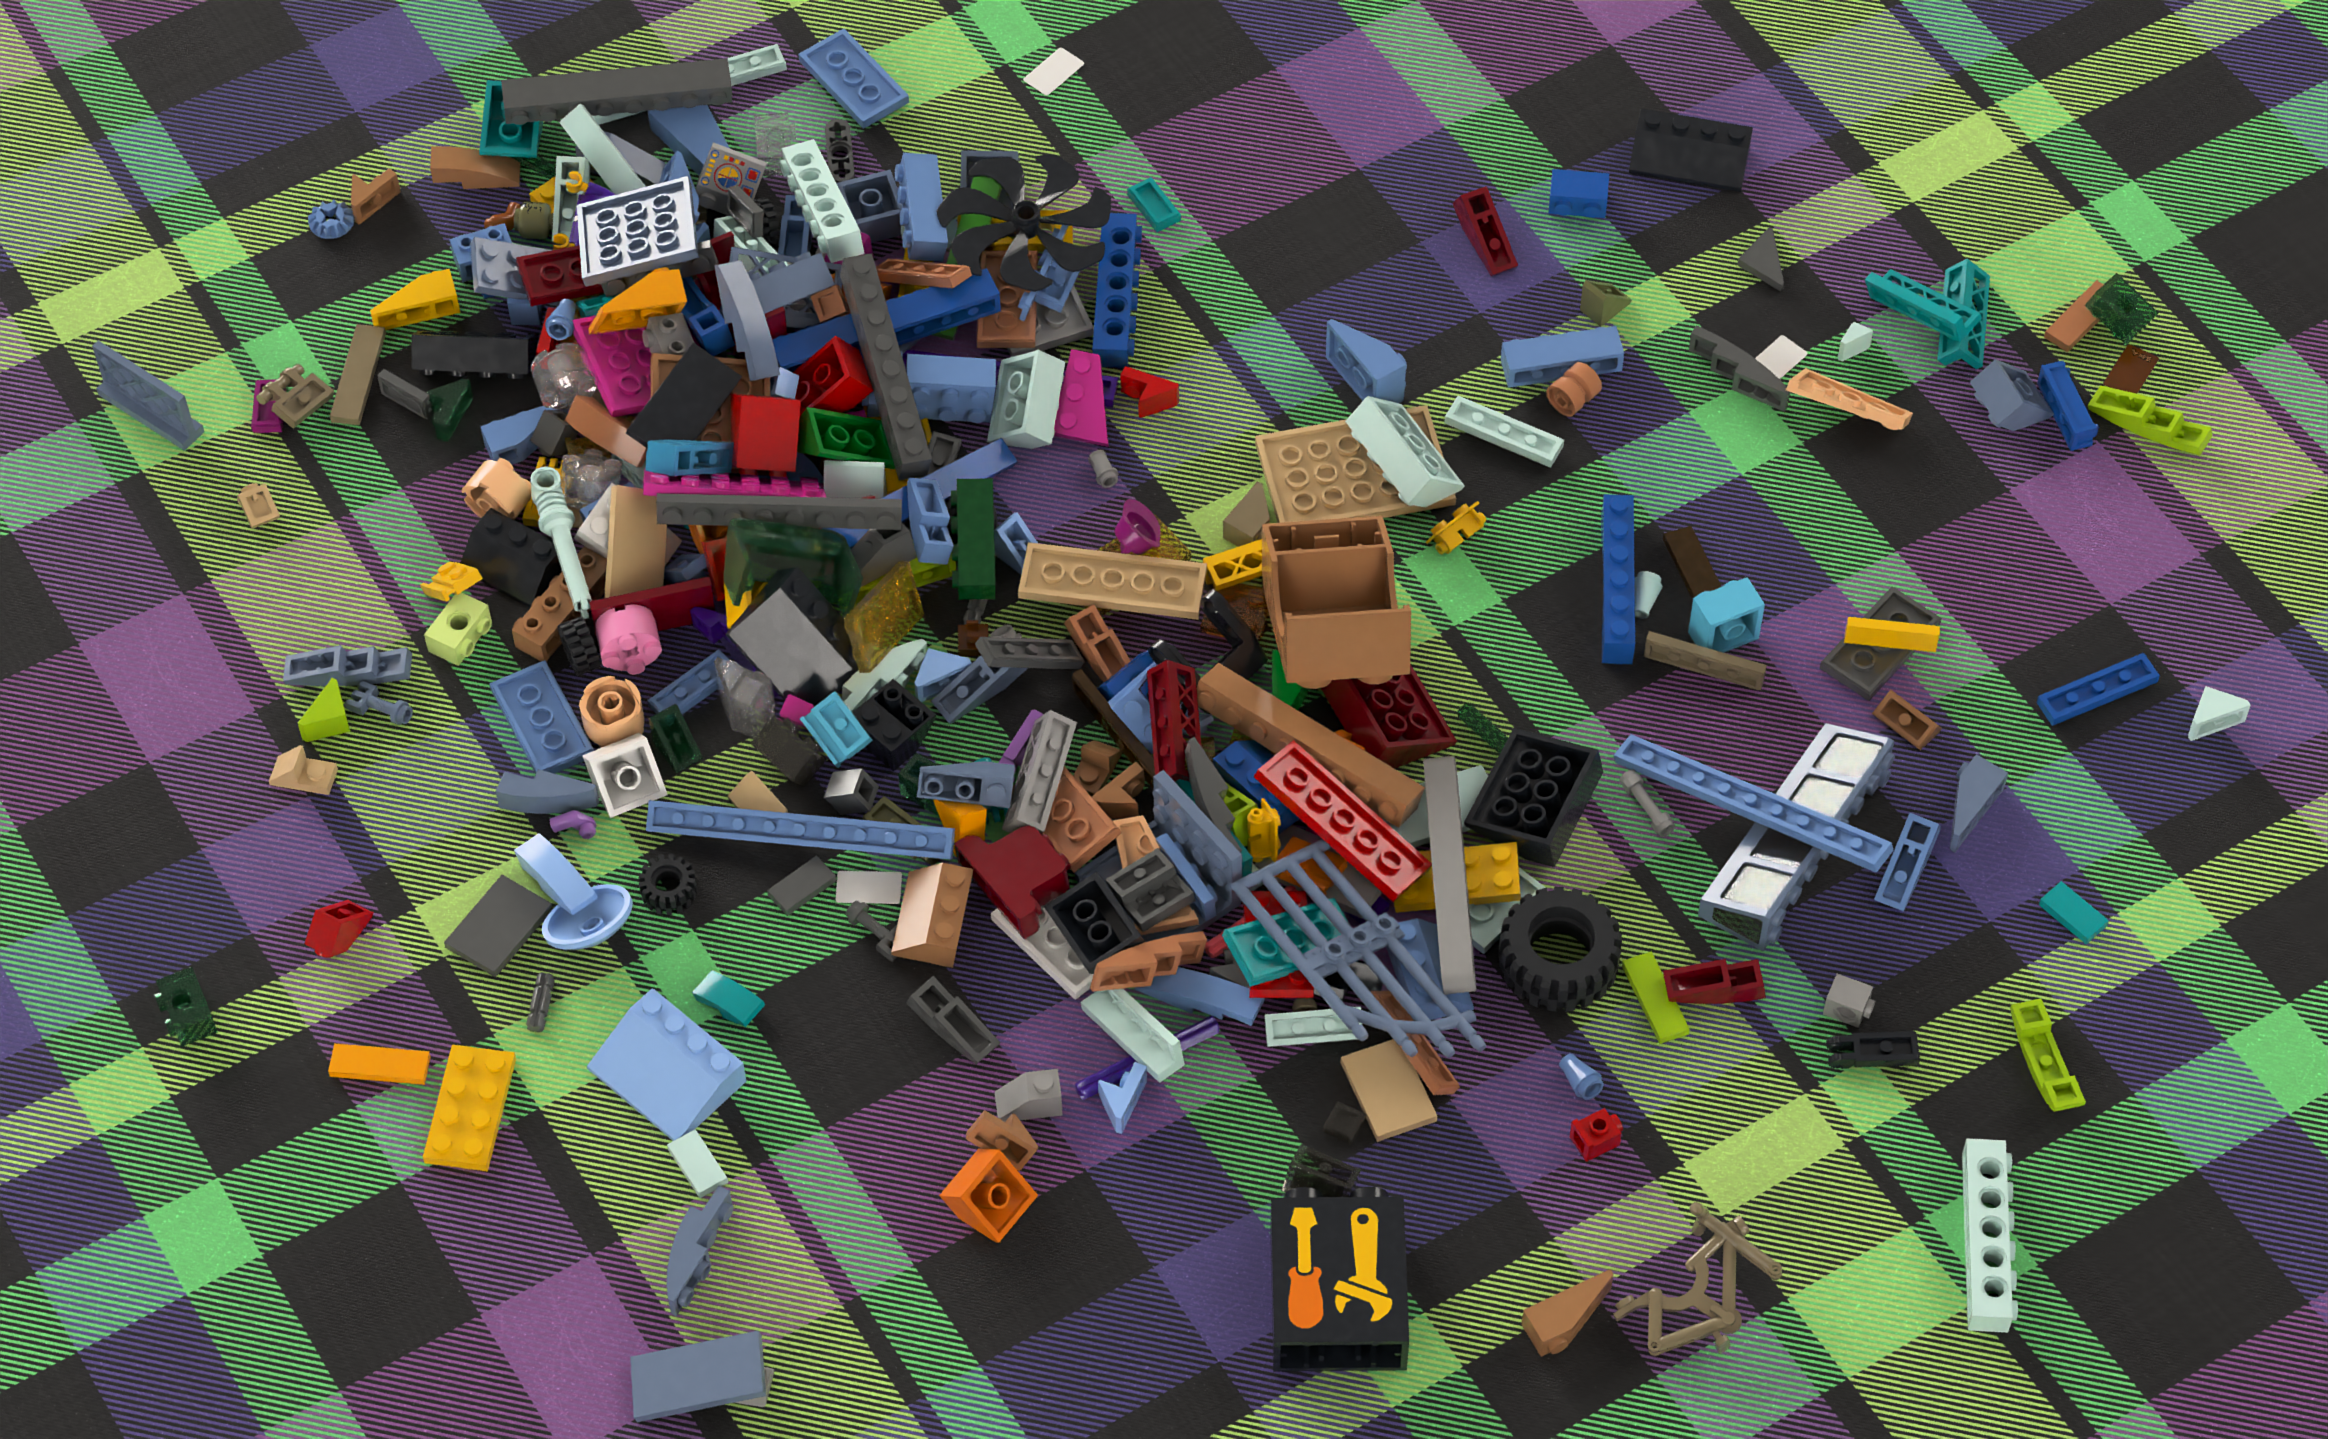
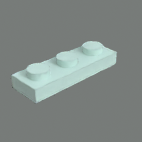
M1332 1009L1264 1015L1267 1047L1359 1040Z

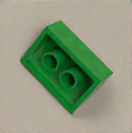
M806 407L799 418L798 453L843 461L884 462L885 468L895 469L882 420Z

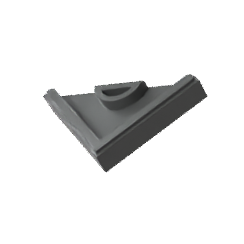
M1769 227L1740 256L1737 265L1781 292L1784 287V280L1774 232Z

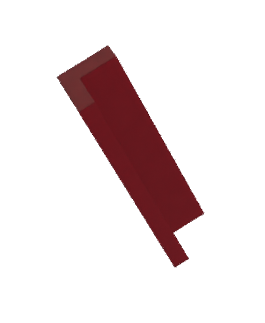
M1166 660L1147 670L1155 775L1164 770L1174 782L1179 779L1189 782L1184 759L1188 743L1183 738L1182 729L1184 728L1190 739L1195 737L1201 746L1195 668ZM1177 674L1185 676V689L1178 681ZM1180 700L1188 710L1187 717L1180 709Z

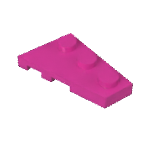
M1071 349L1059 397L1054 436L1109 447L1100 355Z

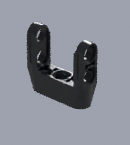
M1210 590L1201 598L1203 613L1233 647L1217 663L1249 680L1268 661V657L1254 632L1228 601L1217 591ZM1161 639L1157 640L1148 649L1150 657L1157 665L1170 660L1192 667L1174 645L1168 644ZM1195 671L1197 687L1198 682L1202 677H1200V675ZM1177 674L1178 681L1185 689V676ZM1198 706V708L1202 710L1205 714H1210L1209 712L1205 711L1204 709Z

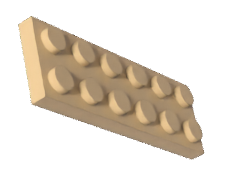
M1028 542L1018 589V598L1088 607L1095 605L1096 608L1198 620L1207 573V563Z

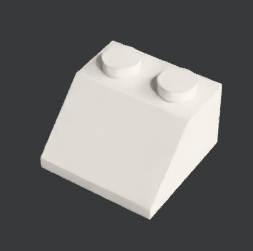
M641 733L634 734L582 755L591 781L596 785L598 795L610 818L649 803V800L654 801L668 795L648 740Z

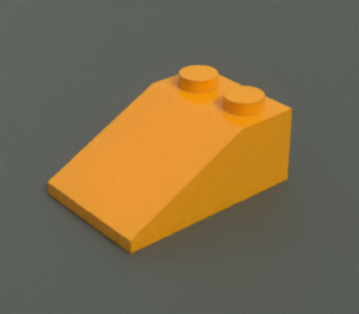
M667 267L655 269L610 300L598 311L588 328L589 335L647 327L649 317L681 313L687 303L680 270H669Z

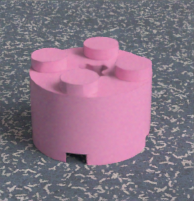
M630 604L624 605L625 610L615 612V608L604 612L597 619L595 628L603 666L614 670L627 671L629 674L635 675L642 673L645 670V666L655 661L661 654L662 648L656 620L651 610L641 605Z

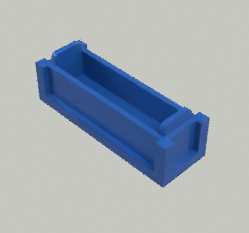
M2063 360L2042 365L2037 384L2045 401L2054 413L2053 417L2070 451L2092 446V439L2097 436L2099 426L2093 423L2070 377L2071 370L2065 367L2066 364Z

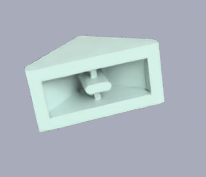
M2205 686L2188 738L2190 741L2245 722L2251 706L2249 701Z

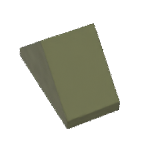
M1585 280L1582 286L1580 311L1601 327L1626 308L1632 299L1611 283Z

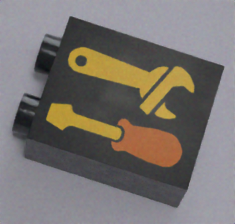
M1300 1187L1287 1191L1283 1198H1271L1270 1245L1273 1372L1407 1370L1409 1319L1404 1196L1389 1197L1388 1192L1382 1188L1362 1187L1353 1190L1349 1197H1323V1194L1317 1189Z

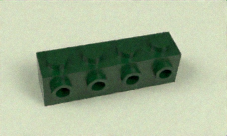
M993 478L957 479V490H951V508H957V517H951V535H957L958 543H953L952 562L958 561V570H952V588H958L959 600L995 599Z

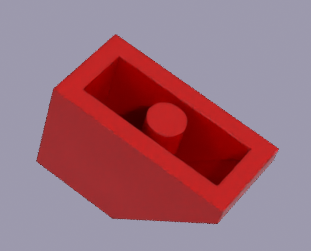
M350 900L315 910L304 944L315 949L314 952L317 955L325 958H331L347 952L372 919L374 912Z

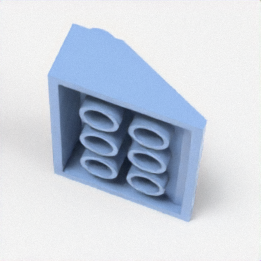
M653 988L627 1011L587 1065V1069L672 1141L696 1129L746 1082L743 1062Z

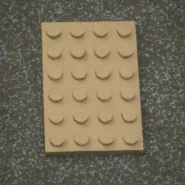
M1428 406L1407 408V412L1443 457ZM1346 420L1255 436L1256 449L1278 523L1383 516V518L1456 505L1455 493L1426 508L1405 504L1399 498L1398 494L1400 492L1396 487L1383 477V470L1367 456L1368 451L1364 445L1355 440L1351 435L1352 430L1345 422Z

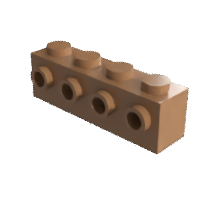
M584 546L577 555L591 599L594 601L600 599L605 593L607 558ZM563 571L559 576L556 575L551 580L548 589L541 597L538 596L533 601L529 611L523 618L517 619L512 628L515 647L539 661H547L562 644L557 626L581 616V612L574 609Z

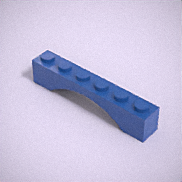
M691 276L682 278L687 303L681 313H683L689 330L701 348L712 356H716L735 346L728 324H725V320L717 307L703 295Z
M1604 494L1601 511V542L1603 551L1602 663L1632 664L1635 649L1634 495Z

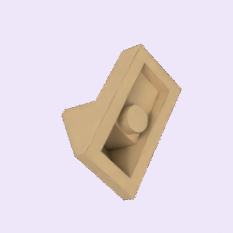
M298 746L277 757L269 779V785L329 795L338 768L336 763L306 758L303 746Z

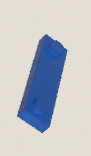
M2141 653L2039 695L2036 703L2053 726L2158 682L2160 675L2146 655Z

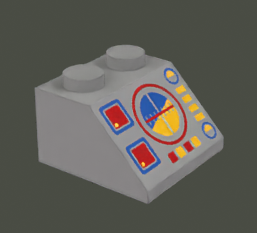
M713 142L695 187L699 197V205L731 216L727 212L729 187L738 185L754 200L767 162Z

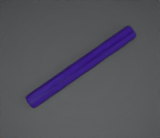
M1209 1016L1173 1035L1180 1041L1181 1049L1184 1051L1218 1034L1219 1025L1213 1016ZM1132 1056L1126 1057L1076 1082L1075 1089L1077 1094L1084 1100L1097 1094L1099 1080L1113 1085L1119 1083L1125 1071L1130 1073L1134 1062L1137 1061Z

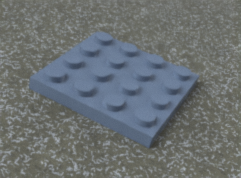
M688 176L576 205L581 272L585 287L699 258L692 186Z

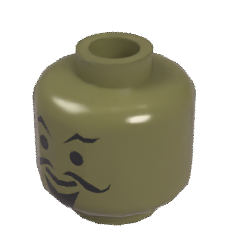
M523 202L520 208L515 209V231H519L520 236L525 239H547L551 230H553V213L551 212L550 205L541 202Z

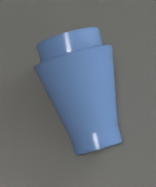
M561 300L557 308L546 319V331L553 339L564 340L573 334L574 325L572 320L575 319L576 304L572 300Z
M1568 1054L1562 1058L1559 1067L1563 1070L1576 1096L1582 1097L1584 1100L1596 1097L1604 1086L1601 1074L1579 1060L1574 1054Z

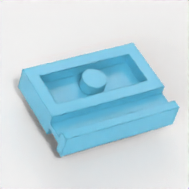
M835 691L812 708L809 714L800 718L837 768L846 759H850L873 741Z

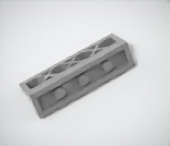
M1049 710L1035 720L1002 830L1011 833L1018 827L1032 826L1040 834L1045 831L1077 725L1076 721L1052 710Z

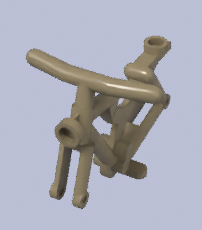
M1698 1202L1692 1203L1690 1205V1212L1696 1216L1692 1226V1233L1695 1236H1701L1704 1234L1706 1227L1714 1233V1236L1685 1263L1688 1271L1696 1272V1279L1692 1288L1686 1294L1679 1297H1666L1662 1294L1661 1289L1653 1288L1637 1299L1629 1295L1615 1305L1618 1311L1613 1313L1616 1321L1621 1320L1636 1309L1649 1308L1648 1351L1651 1356L1657 1357L1664 1352L1711 1335L1715 1339V1348L1719 1354L1730 1348V1340L1726 1334L1737 1332L1742 1324L1741 1314L1736 1310V1251L1768 1274L1771 1279L1778 1280L1781 1278V1264L1774 1261L1743 1237L1750 1230L1740 1215L1725 1223L1710 1214L1706 1206ZM1723 1245L1721 1306L1704 1293L1709 1282V1267L1706 1260ZM1693 1306L1711 1318L1662 1336L1663 1311H1683Z

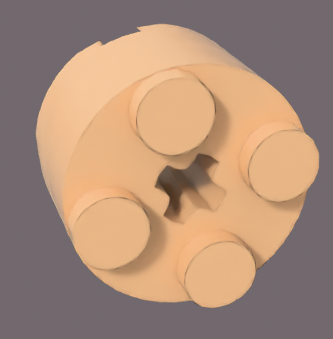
M499 458L498 461H484L462 488V493L466 492L467 494L464 501L480 518L492 508L515 520L532 497L531 482L521 478L513 471L512 464L506 459Z
M605 676L592 681L586 686L579 707L584 731L591 741L602 748L634 734H642L644 732L645 718L640 692L631 681L627 679L625 681L617 680L615 676Z

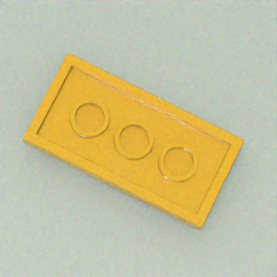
M1517 842L1464 847L1469 905L1520 901L1521 889ZM1431 850L1419 851L1432 863ZM1432 866L1424 876L1394 901L1396 913L1436 909Z
M452 1045L423 1154L424 1163L488 1171L516 1062L515 1052Z

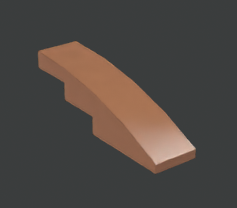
M1203 931L1172 935L1144 942L1120 951L1097 963L1090 988L1093 992L1151 986L1154 976L1175 975L1178 965L1200 963L1207 938Z

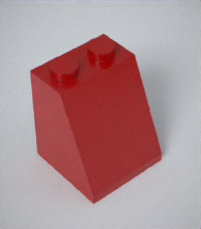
M731 393V442L734 443L732 467L739 468V474L757 475V469L769 470V476L786 477L787 472H796L801 400Z

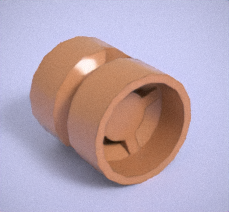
M1577 362L1563 374V377L1554 381L1547 388V398L1560 414L1572 417L1583 407L1585 402H1589L1601 391L1602 383L1597 373L1590 366Z

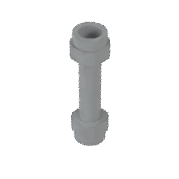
M1635 770L1625 772L1619 781L1628 795L1633 794L1652 819L1651 827L1660 837H1665L1672 833L1675 829V824L1672 822L1673 819L1667 812L1662 813L1643 788L1644 780Z

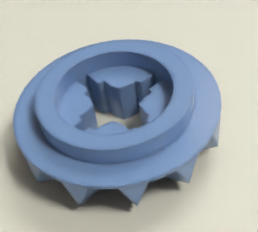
M334 199L328 204L322 201L320 207H312V214L308 215L309 228L316 236L321 238L334 239L341 237L350 231L354 224L352 208H348L345 202L339 204ZM333 215L336 216V219H335V220H334V219H329L328 221H326L325 216H328V217H332Z

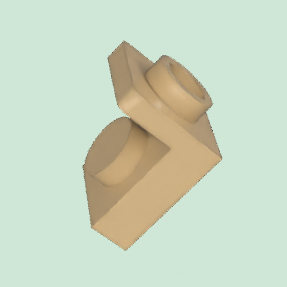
M257 483L249 484L241 489L242 493L237 495L238 504L242 506L251 529L280 518L266 483L260 486Z

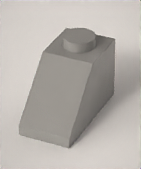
M1058 1069L1025 1072L996 1090L997 1117L1006 1122L1012 1113L1017 1115L1019 1120L1062 1116V1097Z

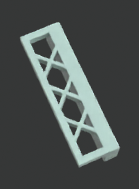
M1124 989L1096 991L1080 1002L1082 1010L1138 1063L1147 1066V1071L1159 1083L1185 1065L1180 1041Z

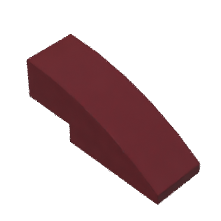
M1726 959L1663 971L1668 1000L1670 1002L1725 1004L1766 998L1758 959L1728 965Z

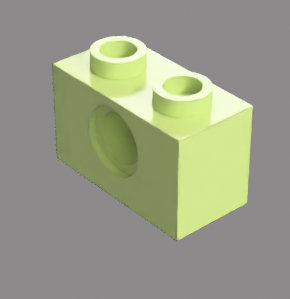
M462 592L458 595L455 594L424 634L428 652L459 666L465 657H469L472 654L476 642L482 635L487 634L491 627L492 619L488 605Z

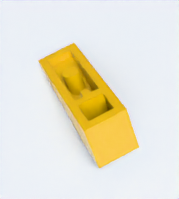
M450 269L421 275L370 310L373 325L385 327V330L460 313Z

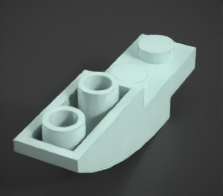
M919 639L895 647L871 660L853 674L842 686V700L853 713L892 679L905 688L913 671L920 670L926 655L927 642Z

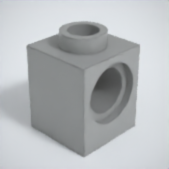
M1837 973L1827 995L1823 1015L1859 1028L1863 1017L1869 1019L1875 1005V1000L1871 999L1873 986Z

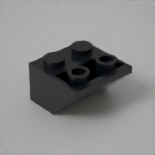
M894 679L853 712L854 716L873 740L865 748L893 772L917 752L936 719V714Z

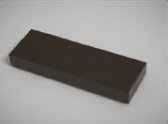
M1692 526L1663 534V541L1692 600L1704 591H1713L1722 587Z

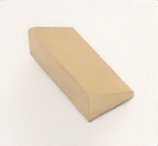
M753 771L746 774L728 795V799L739 809L788 813L786 807Z

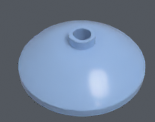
M605 884L593 886L591 888L597 894L598 899L573 916L559 904L556 905L547 915L542 925V934L546 942L558 949L579 950L590 948L606 941L625 924L631 913L633 902L629 892L618 885Z

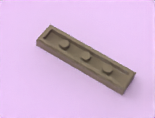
M356 324L330 413L332 423L360 425L386 336L385 327Z
M1649 631L1646 638L1644 657L1756 690L1762 689L1767 667L1765 664Z

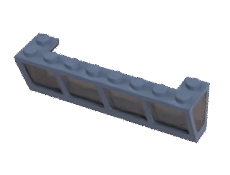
M1825 723L1776 792V795L1849 824L1848 818L1850 815H1857L1862 808L1865 800L1863 798L1864 795L1867 793L1872 796L1878 787L1883 788L1891 776V771L1888 769L1895 758V755L1892 753L1894 740ZM1755 822L1700 899L1698 916L1764 952L1770 942L1773 944L1777 942L1783 931V927L1780 924L1785 918L1786 907L1789 903L1792 905L1796 903L1802 892L1801 886L1804 881L1810 882L1818 869L1816 864L1820 858L1825 860L1830 853Z

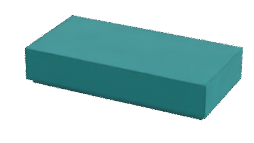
M1152 177L1127 188L1128 197L1156 232L1181 221V214Z
M2062 881L2044 895L2039 902V906L2085 944H2088L2105 929L2109 922L2107 918Z

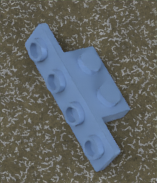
M1062 225L1060 229L1054 228L1052 236L1063 241L1069 225ZM1044 249L1038 263L1042 268L1040 272H1036L1052 279L1053 284L1036 292L1030 291L1028 293L1024 291L1018 308L1022 309L1019 320L1025 321L1034 301L1061 313L1080 271L1071 272L1061 268L1047 249Z

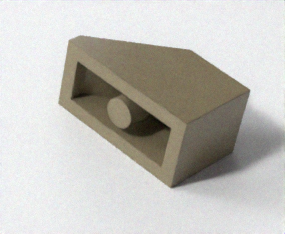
M1257 481L1223 520V538L1237 547L1262 539V524L1270 523L1262 483Z

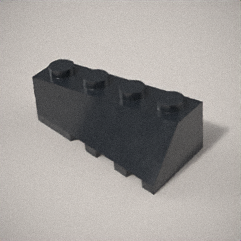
M417 331L412 334V369L420 370L422 375H437L438 371H449L450 376H467V372H478V377L491 378L496 377V373H507V378L522 379L525 378V374L533 371L538 332H528V336L525 338H516L514 332L495 333L493 337H487V333L475 331L465 332L464 336H458L456 331Z

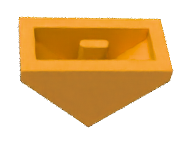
M933 800L943 827L955 828L954 843L968 835L978 836L985 841L987 813L985 807L978 804ZM954 847L953 852H954L955 857H957L956 851H955V847Z

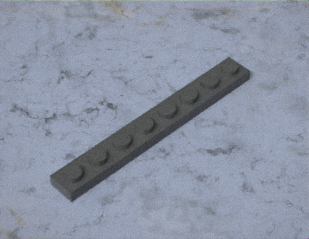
M657 493L656 500L657 524L901 530L902 499Z

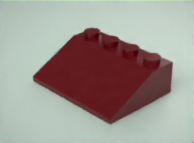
M1411 664L1410 674L1394 675L1389 681L1382 684H1367L1358 678L1331 680L1330 684L1321 688L1346 732L1352 734L1351 741L1363 746L1367 753L1394 769L1452 747L1457 743L1455 736Z

